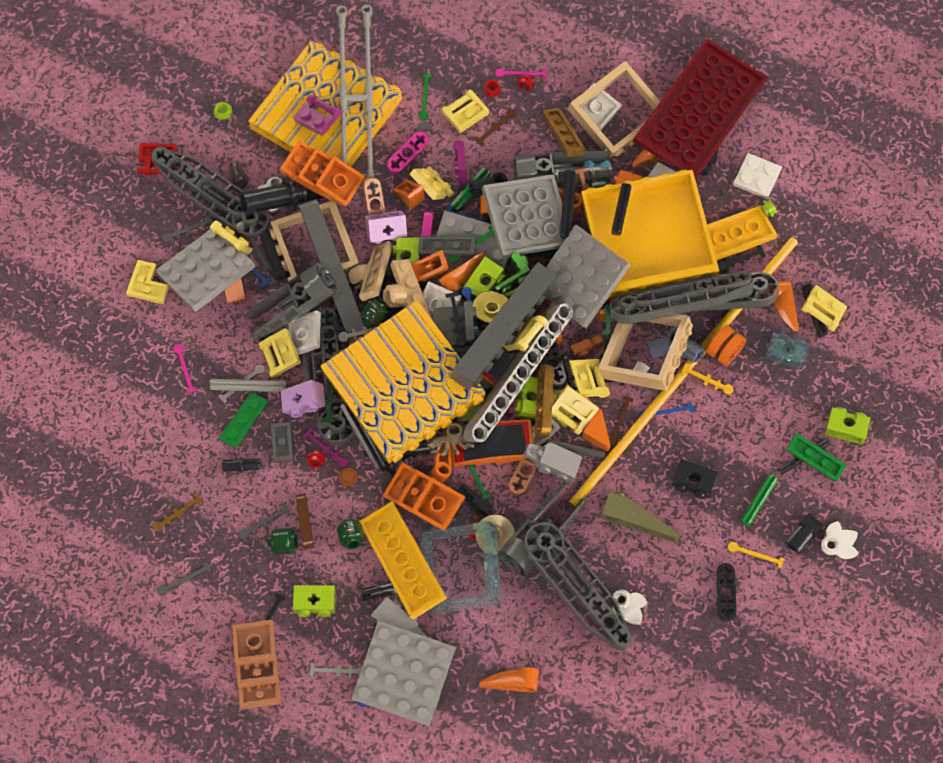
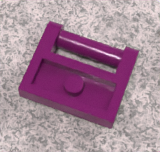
M310 94L307 97L306 103L293 116V119L296 123L323 136L341 115V108L333 107L318 99L316 95ZM317 106L330 114L327 117L312 108Z
M457 140L453 143L456 155L454 158L455 181H459L461 187L467 186L464 143L461 140Z

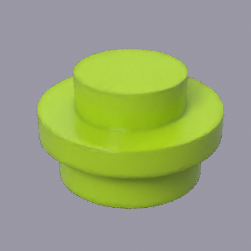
M220 102L214 108V115L217 119L226 120L232 115V108L229 104Z
M764 200V205L761 206L766 216L774 217V214L777 213L771 200Z

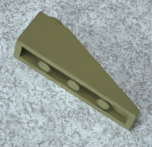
M609 492L601 519L678 543L680 534L631 499L625 497L624 494Z

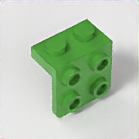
M518 251L511 255V267L516 274L495 287L496 292L500 294H505L518 288L530 273L527 259L524 255L520 256Z

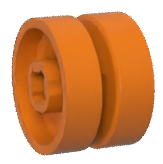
M725 325L715 335L706 350V353L711 357H718L717 361L725 367L731 363L733 357L740 353L747 341L739 333L734 335L735 330L729 325Z

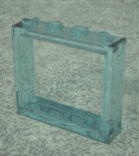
M490 521L450 527L445 531L438 529L422 532L421 549L434 575L433 540L476 533L483 534L486 595L443 601L428 610L431 614L501 604L497 528Z

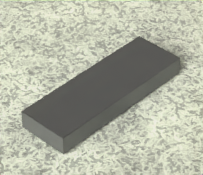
M419 236L418 255L429 256L443 250L444 256H475L476 236Z

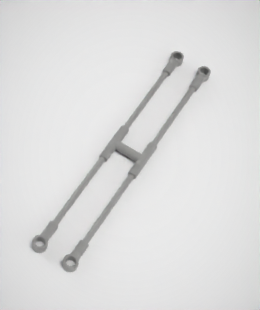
M364 5L361 9L364 17L366 48L365 94L347 95L344 38L347 8L339 6L336 9L340 29L341 83L339 84V99L341 108L342 161L346 163L347 102H365L368 147L367 177H374L371 118L373 100L370 70L372 7ZM371 181L369 186H376V184Z

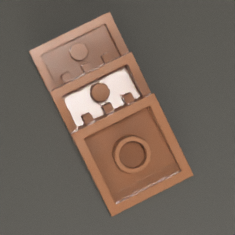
M273 620L232 625L240 709L282 704Z

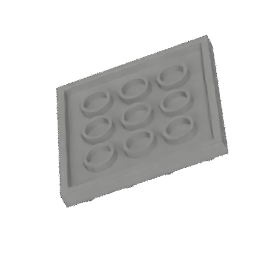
M554 174L483 185L482 191L501 258L510 257L517 251L522 255L560 248L565 239L560 238L563 204Z
M444 211L436 236H476L477 240L490 231L488 227L492 226V224ZM493 235L476 246L475 255L483 251L484 257H487L505 271L509 257L501 258L496 238ZM445 256L448 265L446 273L474 256H460L456 263L450 262L449 256ZM440 277L422 281L425 284H427L429 281L438 286H441L439 281L437 280ZM483 278L481 284L489 285L491 278ZM465 284L456 292L462 294V290Z
M575 225L546 266L547 269L557 276L554 280V283H556L555 287L550 293L546 292L544 296L551 302H554L555 305L563 303L570 305L573 311L571 318L587 328L631 264L584 229Z
M208 230L181 252L161 265L155 272L196 312L256 266L241 250L237 251L229 241Z
M378 621L352 700L430 726L456 647Z

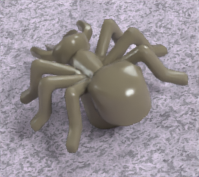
M457 417L456 423H451L445 428L447 434L437 430L435 431L436 434L442 437L433 436L426 441L429 443L428 447L430 449H435L431 450L432 454L439 452L443 443H445V449L442 451L441 456L447 455L450 443L455 455L460 454L455 444H458L465 450L468 447H474V444L468 443L463 436V431L467 424L460 425L461 417Z

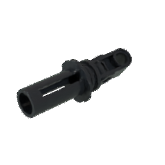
M286 176L282 178V184L241 192L240 204L245 215L285 206L292 212L296 210L297 204L325 197L296 181H291Z

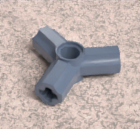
M671 326L667 336L647 342L653 359L668 353L678 327ZM688 338L687 347L682 352V356L693 363H698L705 350Z

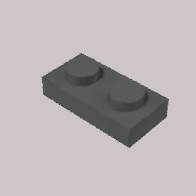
M291 423L271 424L274 463L294 461Z

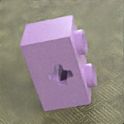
M402 211L365 216L367 238L370 242L380 244L384 240L391 239L396 241V238L407 237L406 217Z
M309 380L281 390L282 412L291 415L293 418H298L304 413L316 412L319 408L324 407V385L314 380Z

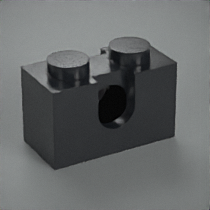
M680 459L672 486H675V489L680 492H686V490L694 492L693 495L699 499H705V497L709 499L718 472ZM696 478L698 479L699 483L692 484L690 483L689 479Z

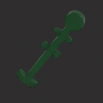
M610 304L603 306V312L606 313L605 319L602 320V322H605V330H602V334H605L604 353L610 341V334H613L614 331L610 329V322H614L613 319H610Z
M330 383L326 385L329 388V394H325V399H328L327 415L322 418L321 422L335 423V419L331 418L332 400L337 399V395H333L334 387Z

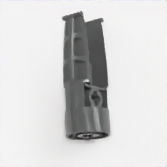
M606 148L604 151H585V155L566 157L564 152L514 155V179L521 180L554 174L557 187L564 186L567 170L574 171L587 168V172H584L586 183L594 180H607V182H611V167H576L583 166L584 162L591 160L594 164L602 163L607 159L608 149ZM579 173L576 174L575 185L581 184Z
M317 262L271 293L246 314L241 313L242 317L252 320L277 305L282 309L280 314L250 335V338L262 341L263 337L291 323L297 317L304 315L337 293L338 286L330 271L323 264Z
M566 479L533 511L498 551L499 558L516 574L526 577L535 567L523 549V538H517L518 534L523 529L527 532L532 527L531 525L569 483V479ZM588 497L559 526L558 529L562 533L566 531L585 503L589 501ZM545 517V518L540 522V523L547 522V523H550V524L555 525V524L552 522L553 520H552V519H549L548 517ZM545 540L541 542L542 546L546 544Z

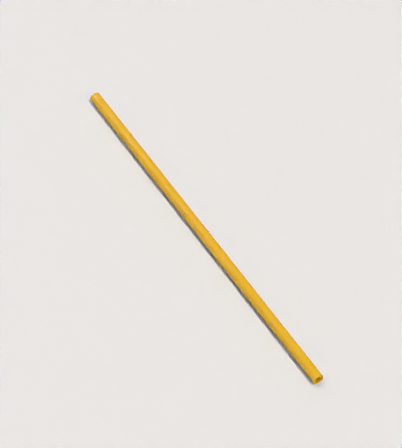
M791 237L764 268L762 273L772 275L798 244L797 240ZM743 308L730 309L700 345L705 350L703 356L706 354L707 347L715 335L725 325H730ZM690 360L685 362L689 364V369H693L697 362L693 363ZM684 365L675 374L668 390H662L569 500L568 503L570 505L573 504V507L576 508L685 379L688 373H685L684 376L680 375Z

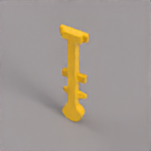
M688 363L684 364L680 375L684 376L685 373L691 374L703 380V385L705 386L708 383L714 385L715 391L720 388L725 394L733 392L732 385H723L720 383L721 380L715 381L711 379V375L707 374L706 377L689 369Z
M730 542L728 545V550L730 552L740 551L773 563H777L778 567L782 568V564L784 561V558L780 557V560L745 548L738 547V544L735 542Z

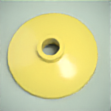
M491 291L478 295L473 302V307H476V317L485 323H490L508 299L498 292Z

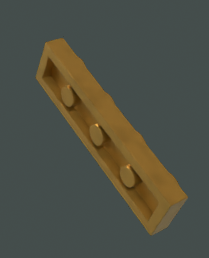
M560 108L543 110L542 117L566 157L585 155V147Z

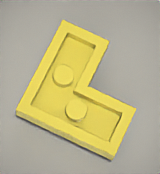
M141 260L137 261L126 292L127 296L164 304L169 286L152 281L157 268L156 264Z

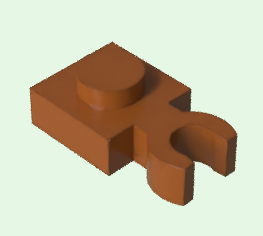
M597 335L590 340L586 339L570 346V353L573 359L577 357L582 359L588 356L592 349L602 347L603 339L600 335Z

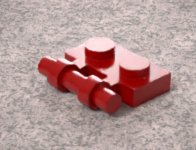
M140 143L138 160L139 163H145V166H138L137 173L145 174V176L161 174L156 167H152L153 150L157 147H164L177 152V144Z

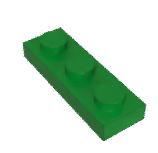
M251 391L219 437V440L236 449L268 404V401Z
M798 433L794 434L785 449L834 482L838 481L846 467L845 463Z

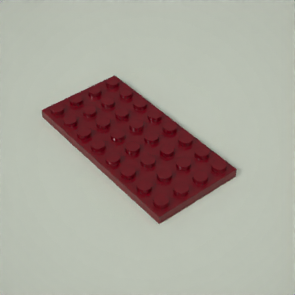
M706 39L635 135L632 142L677 171L693 170L696 181L768 77L714 42Z

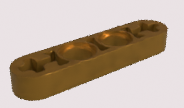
M546 364L540 366L537 378L535 435L542 438H547L550 435L552 424L554 368Z

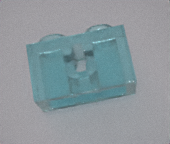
M773 332L765 359L802 371L810 343L803 339L790 338L784 333Z

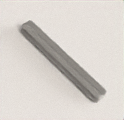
M210 379L211 390L281 392V390L287 387L286 381Z

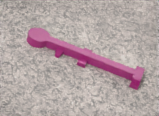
M497 69L495 75L497 77H503L504 75H529L546 78V70L543 69V72H526Z
M176 344L173 349L179 355L189 387L186 391L189 394L197 390L196 387H192L182 355L184 348L181 344Z

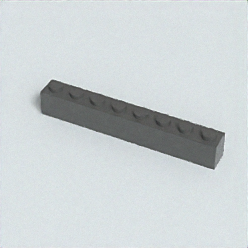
M538 262L458 362L450 378L468 391L473 385L477 387L483 379L481 376L483 372L488 373L494 364L492 363L494 358L498 360L504 352V349H502L504 345L509 346L515 338L513 336L515 331L518 333L525 325L523 321L526 318L530 319L532 317L536 304L540 306L546 298L544 294L546 292L550 293L555 287L556 283H554L557 275Z

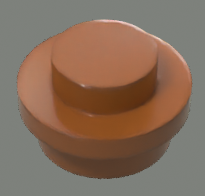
M348 467L340 471L338 479L341 485L351 487L357 483L358 474L356 470Z

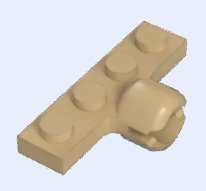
M390 241L374 246L368 264L353 267L348 272L349 282L356 284L354 288L361 289L359 297L362 301L379 296L393 248Z
M393 260L390 266L397 284L387 285L383 290L385 305L390 308H406L418 300L432 319L410 260Z

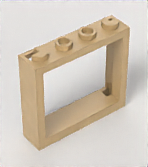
M626 61L572 101L567 109L602 151L606 148L608 149L607 156L609 158H612L614 155L616 157L621 155L625 151L623 148L627 145L630 147L635 143L632 140L644 123L613 146L581 107L623 75L653 110L660 103L659 99Z
M330 201L319 206L323 215L330 213L348 258V262L341 264L345 275H348L351 268L359 266V262L336 203ZM301 212L271 221L272 229L269 230L272 239L277 240L278 245H275L278 255L283 256L284 261H281L283 269L290 274V277H287L288 282L297 275L280 230L304 222Z
M676 314L646 321L678 327L659 375L616 367L633 324L617 322L598 368L601 376L606 380L667 391L670 382H673L674 372L680 365L682 352L686 350L688 337L692 335L693 324L689 316Z

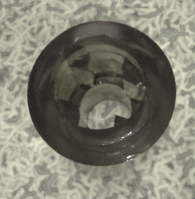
M238 161L231 162L229 164L231 183L243 189L248 185L249 177Z

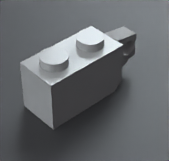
M529 443L524 451V456L534 462L533 466L539 468L538 470L541 473L552 474L556 476L557 480L562 482L566 479L570 481L576 477L582 456L554 443H548L542 447Z
M386 597L371 614V618L375 623L381 621L427 637L418 627L417 617L412 620L408 612L406 613L402 610V605L395 599L391 601Z

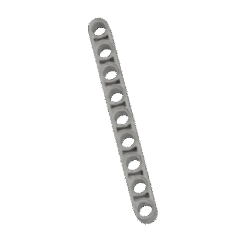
M566 303L557 304L548 309L544 315V318L548 321L547 325L538 331L529 342L528 348L525 351L520 350L465 427L463 436L466 441L475 443L483 442L487 439L572 317L573 311L570 305ZM496 399H498L499 402L498 407L496 406ZM486 414H487V416H488V421H487V422L485 421V415H486ZM475 429L477 431V437L474 436Z

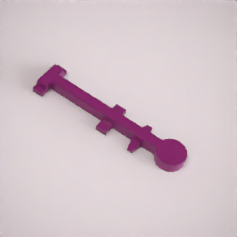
M312 428L302 436L304 440L307 437L313 440L323 449L321 453L325 454L327 452L332 456L330 460L336 459L341 468L348 466V460L338 456L339 451L334 453L330 450L332 447L330 444L325 446L311 434L314 431Z

